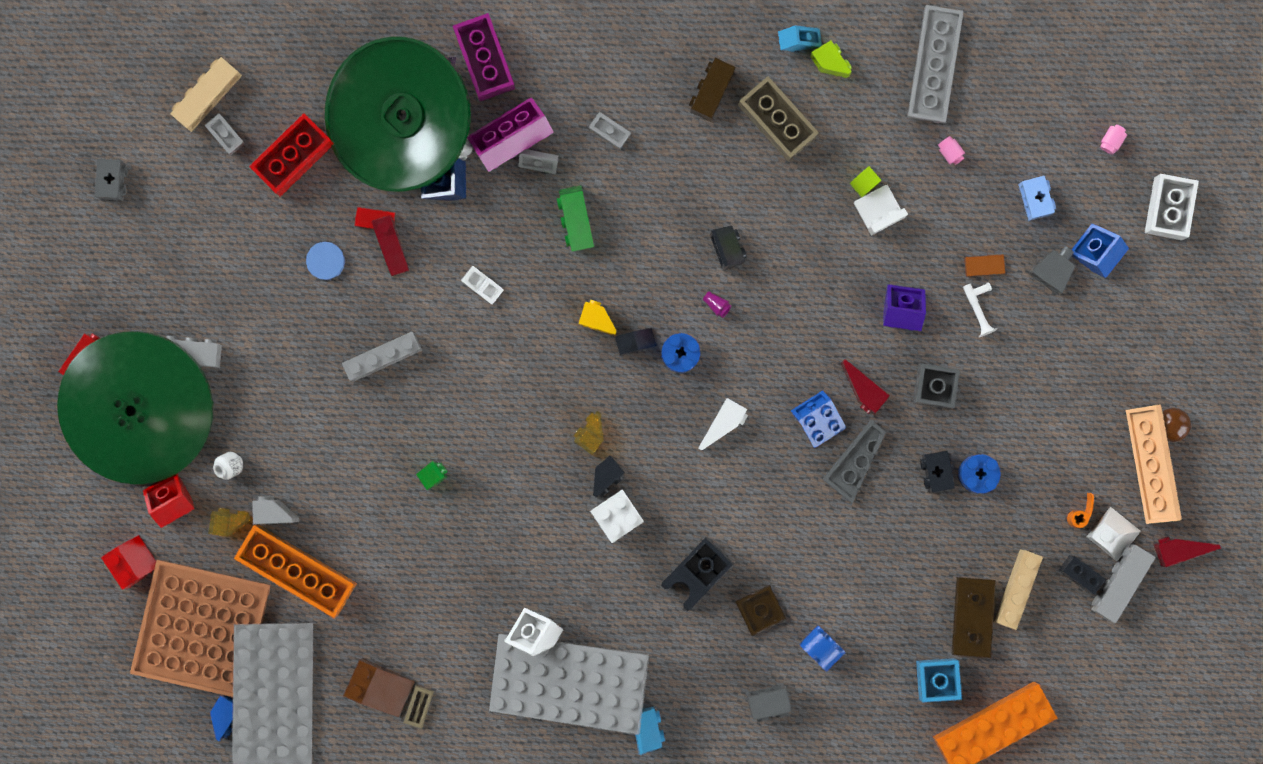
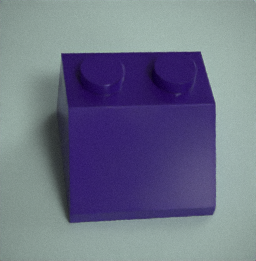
M887 284L883 326L921 331L926 316L925 289Z

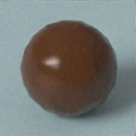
M1169 408L1162 411L1167 441L1177 442L1186 438L1191 429V420L1186 412L1178 408Z

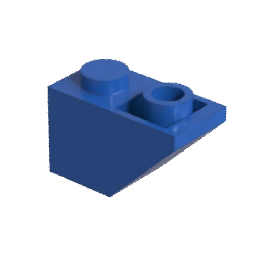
M221 695L210 711L215 737L218 741H221L224 737L227 739L233 731V728H231L233 724V698Z

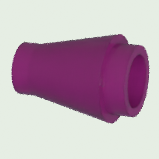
M710 291L703 298V301L706 302L712 311L722 318L726 316L732 307L729 301Z

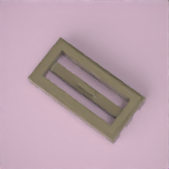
M415 686L403 723L420 729L423 728L434 694L433 690ZM418 691H420L422 693L413 720L410 721L409 718L416 700V696ZM425 694H429L420 723H416Z

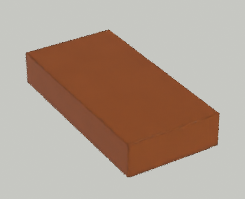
M1004 254L964 258L966 277L1005 274Z

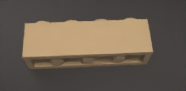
M222 57L219 60L213 61L210 65L211 69L206 74H202L194 88L188 89L185 93V98L181 102H177L172 108L170 114L191 132L242 76Z
M1020 549L994 622L1017 630L1043 559L1042 556Z

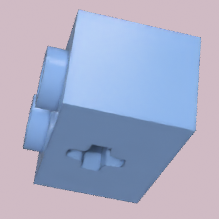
M1045 176L1022 181L1018 184L1028 221L1055 213V201L1050 197V183L1045 179ZM1035 196H1041L1042 199H1035Z

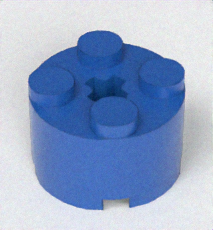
M674 334L663 344L662 360L665 366L673 372H688L699 361V344L688 334ZM680 348L684 349L686 356L678 358V354L675 351H679Z
M972 455L960 464L958 479L969 492L987 493L995 489L999 483L1000 468L997 461L990 456ZM979 469L983 473L980 477L975 474Z
M819 625L799 644L826 672L845 653Z

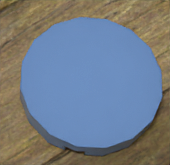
M321 242L310 248L306 264L313 276L321 280H330L342 272L345 258L338 246L330 242Z

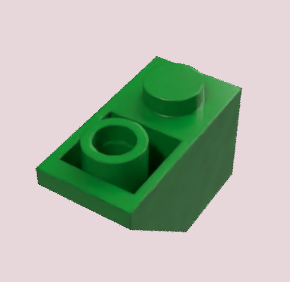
M432 461L416 475L426 490H430L447 478L445 473L448 471L442 462Z

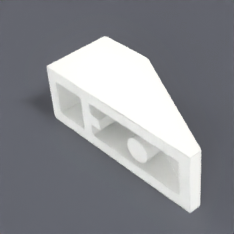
M727 398L698 449L702 451L736 428L739 423L743 425L748 417L745 414L747 409Z

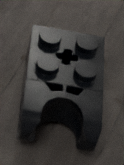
M705 537L662 582L661 586L664 589H669L677 582L687 584L690 589V595L684 602L683 607L686 611H689L735 563L708 537ZM704 559L706 561H711V569H704L702 567L704 565V563L702 562Z

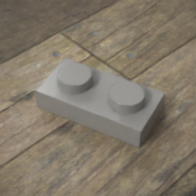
M601 112L597 114L589 126L590 130L618 149L622 148L631 135V132Z
M220 113L205 125L230 156L245 144Z
M528 149L520 153L518 167L556 174L558 155Z

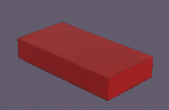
M357 207L354 226L374 229L371 221L391 215L395 222L396 213Z

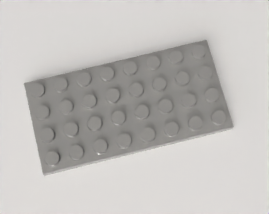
M313 623L234 624L232 764H312Z
M500 633L498 635L489 711L631 734L640 733L649 655L556 642L554 647L533 656L506 643L505 640L509 634Z

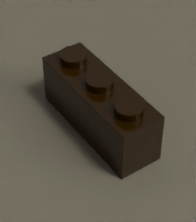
M717 58L714 59L713 63L709 61L705 70L707 73L705 80L701 78L697 86L699 90L697 97L693 95L689 103L691 107L690 113L711 122L735 72V66Z

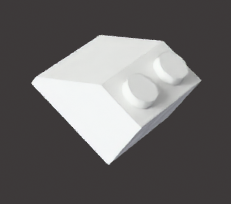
M524 608L505 642L534 656L554 647L563 629L552 620Z

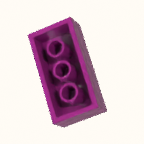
M489 13L453 25L479 101L481 102L514 90L515 85Z
M531 97L473 132L467 139L487 171L490 172L554 132L547 118Z

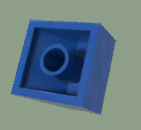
M1092 223L1072 248L1074 252L1072 256L1092 272L1106 278L1129 248L1121 236Z

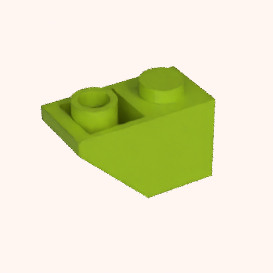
M831 40L814 50L810 55L818 70L822 73L844 78L849 77L852 67L847 59L844 60L840 55L842 53L841 49L836 43L833 44Z

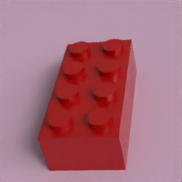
M303 113L249 167L281 197L334 143Z

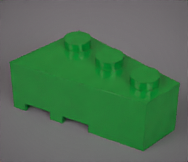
M581 185L560 189V198H557L559 210L563 209L564 217H561L562 227L567 228L568 235L565 236L566 246H571V251L594 247Z

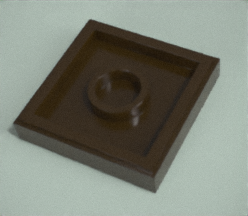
M770 584L735 601L751 636L787 620Z

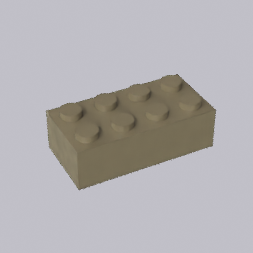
M769 76L739 101L738 106L788 162L819 134Z

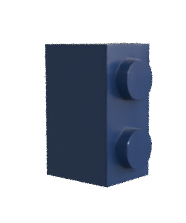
M458 158L442 177L422 187L421 198L445 201L466 199V161Z

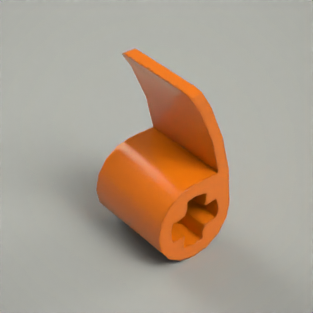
M1087 493L1085 512L1075 510L1068 514L1067 522L1071 527L1083 528L1088 524L1093 510L1094 494ZM1080 515L1081 522H1076L1075 516Z

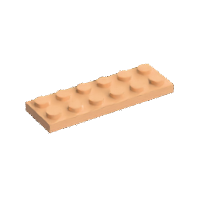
M1161 404L1126 410L1146 524L1182 520Z

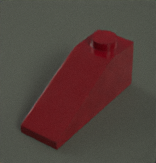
M389 215L371 221L390 275L393 276L409 271L392 216Z
M844 359L841 365L857 401L861 404L860 408L867 414H870V412L876 414L890 395Z
M1169 536L1158 539L1159 543L1154 544L1161 567H1169L1221 549L1218 544L1170 539Z

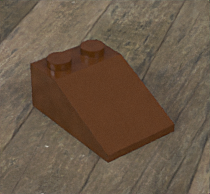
M362 658L358 661L343 696L362 705L400 717L415 681Z

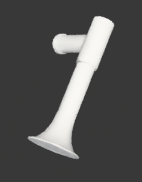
M990 283L975 289L972 288L971 284L965 285L963 289L981 326V335L979 337L996 331L997 329L992 328L988 324L976 297L991 291Z

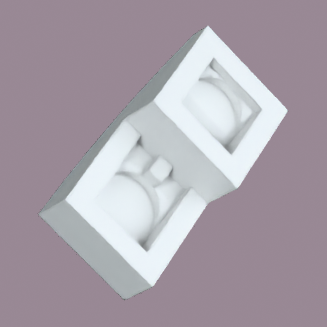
M474 266L461 279L464 284L490 304H493L504 290Z

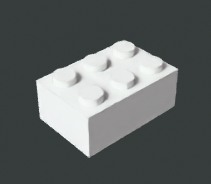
M1159 174L1154 177L1145 233L1178 240L1188 238L1199 181Z

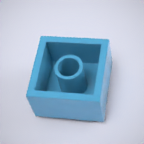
M949 658L916 661L920 701L962 700L959 660Z

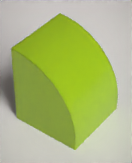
M868 166L850 185L861 197H864L881 182V179Z

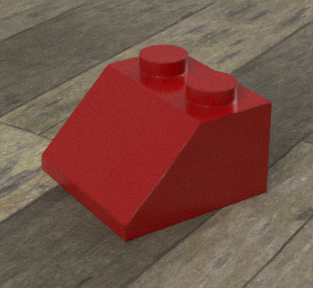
M178 473L156 482L143 490L148 513L160 528L171 524L176 519L195 509L192 498Z
M140 535L117 546L101 557L122 590L130 588L154 572L156 565L155 558Z

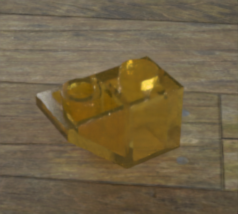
M598 411L595 414L591 412L585 420L587 422L586 426L583 429L580 427L573 435L576 438L574 442L591 455L595 453L604 441L601 414Z
M218 508V511H212L208 534L230 537L253 521V516H249L247 511L237 510V514L229 513L230 509Z

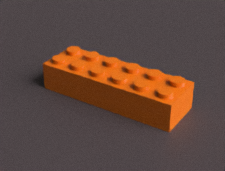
M253 525L234 557L238 562L333 618L338 617L357 585L355 581L260 525Z
M1032 682L933 736V739L947 764H976L1058 718L1040 685Z

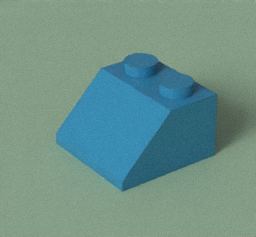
M655 707L642 709L640 733L635 734L639 755L661 748L662 742L665 741L663 730H659L658 723L661 722L660 712L655 711Z

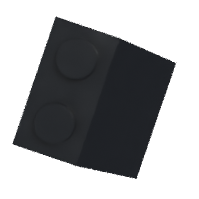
M733 226L711 230L710 238L722 270L725 271L744 264L747 255L744 247L740 248L738 240H740L738 230H734Z

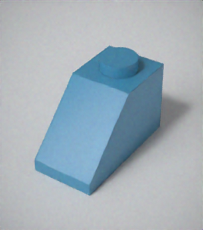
M795 25L778 31L781 50L800 51L822 46L819 28Z

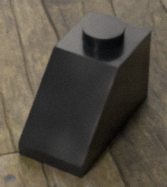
M652 328L615 336L620 357L657 346Z

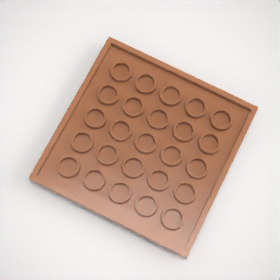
M157 560L130 674L233 697L234 624H262L271 585Z

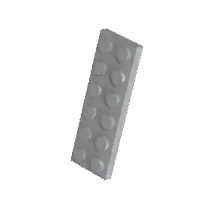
M929 5L925 6L907 118L946 123L964 11Z

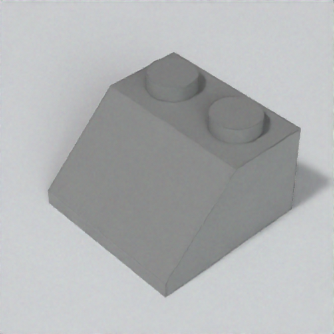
M259 496L257 501H252L253 524L299 522V517L283 502L274 500V496Z

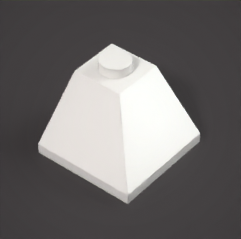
M1110 507L1087 535V538L1114 560L1118 561L1122 556L1123 550L1130 546L1141 531Z

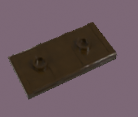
M956 577L952 655L991 658L996 580Z

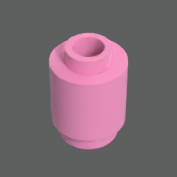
M1115 125V127L1110 126L1101 141L1102 145L1100 148L1113 155L1115 151L1119 150L1127 137L1126 130L1119 125Z
M951 136L938 144L939 151L949 164L954 163L957 165L965 159L963 157L965 154L964 150Z

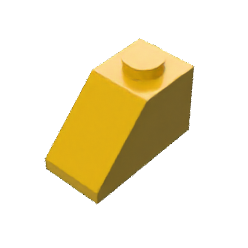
M590 300V303L585 302L579 325L616 336L617 331L601 303Z

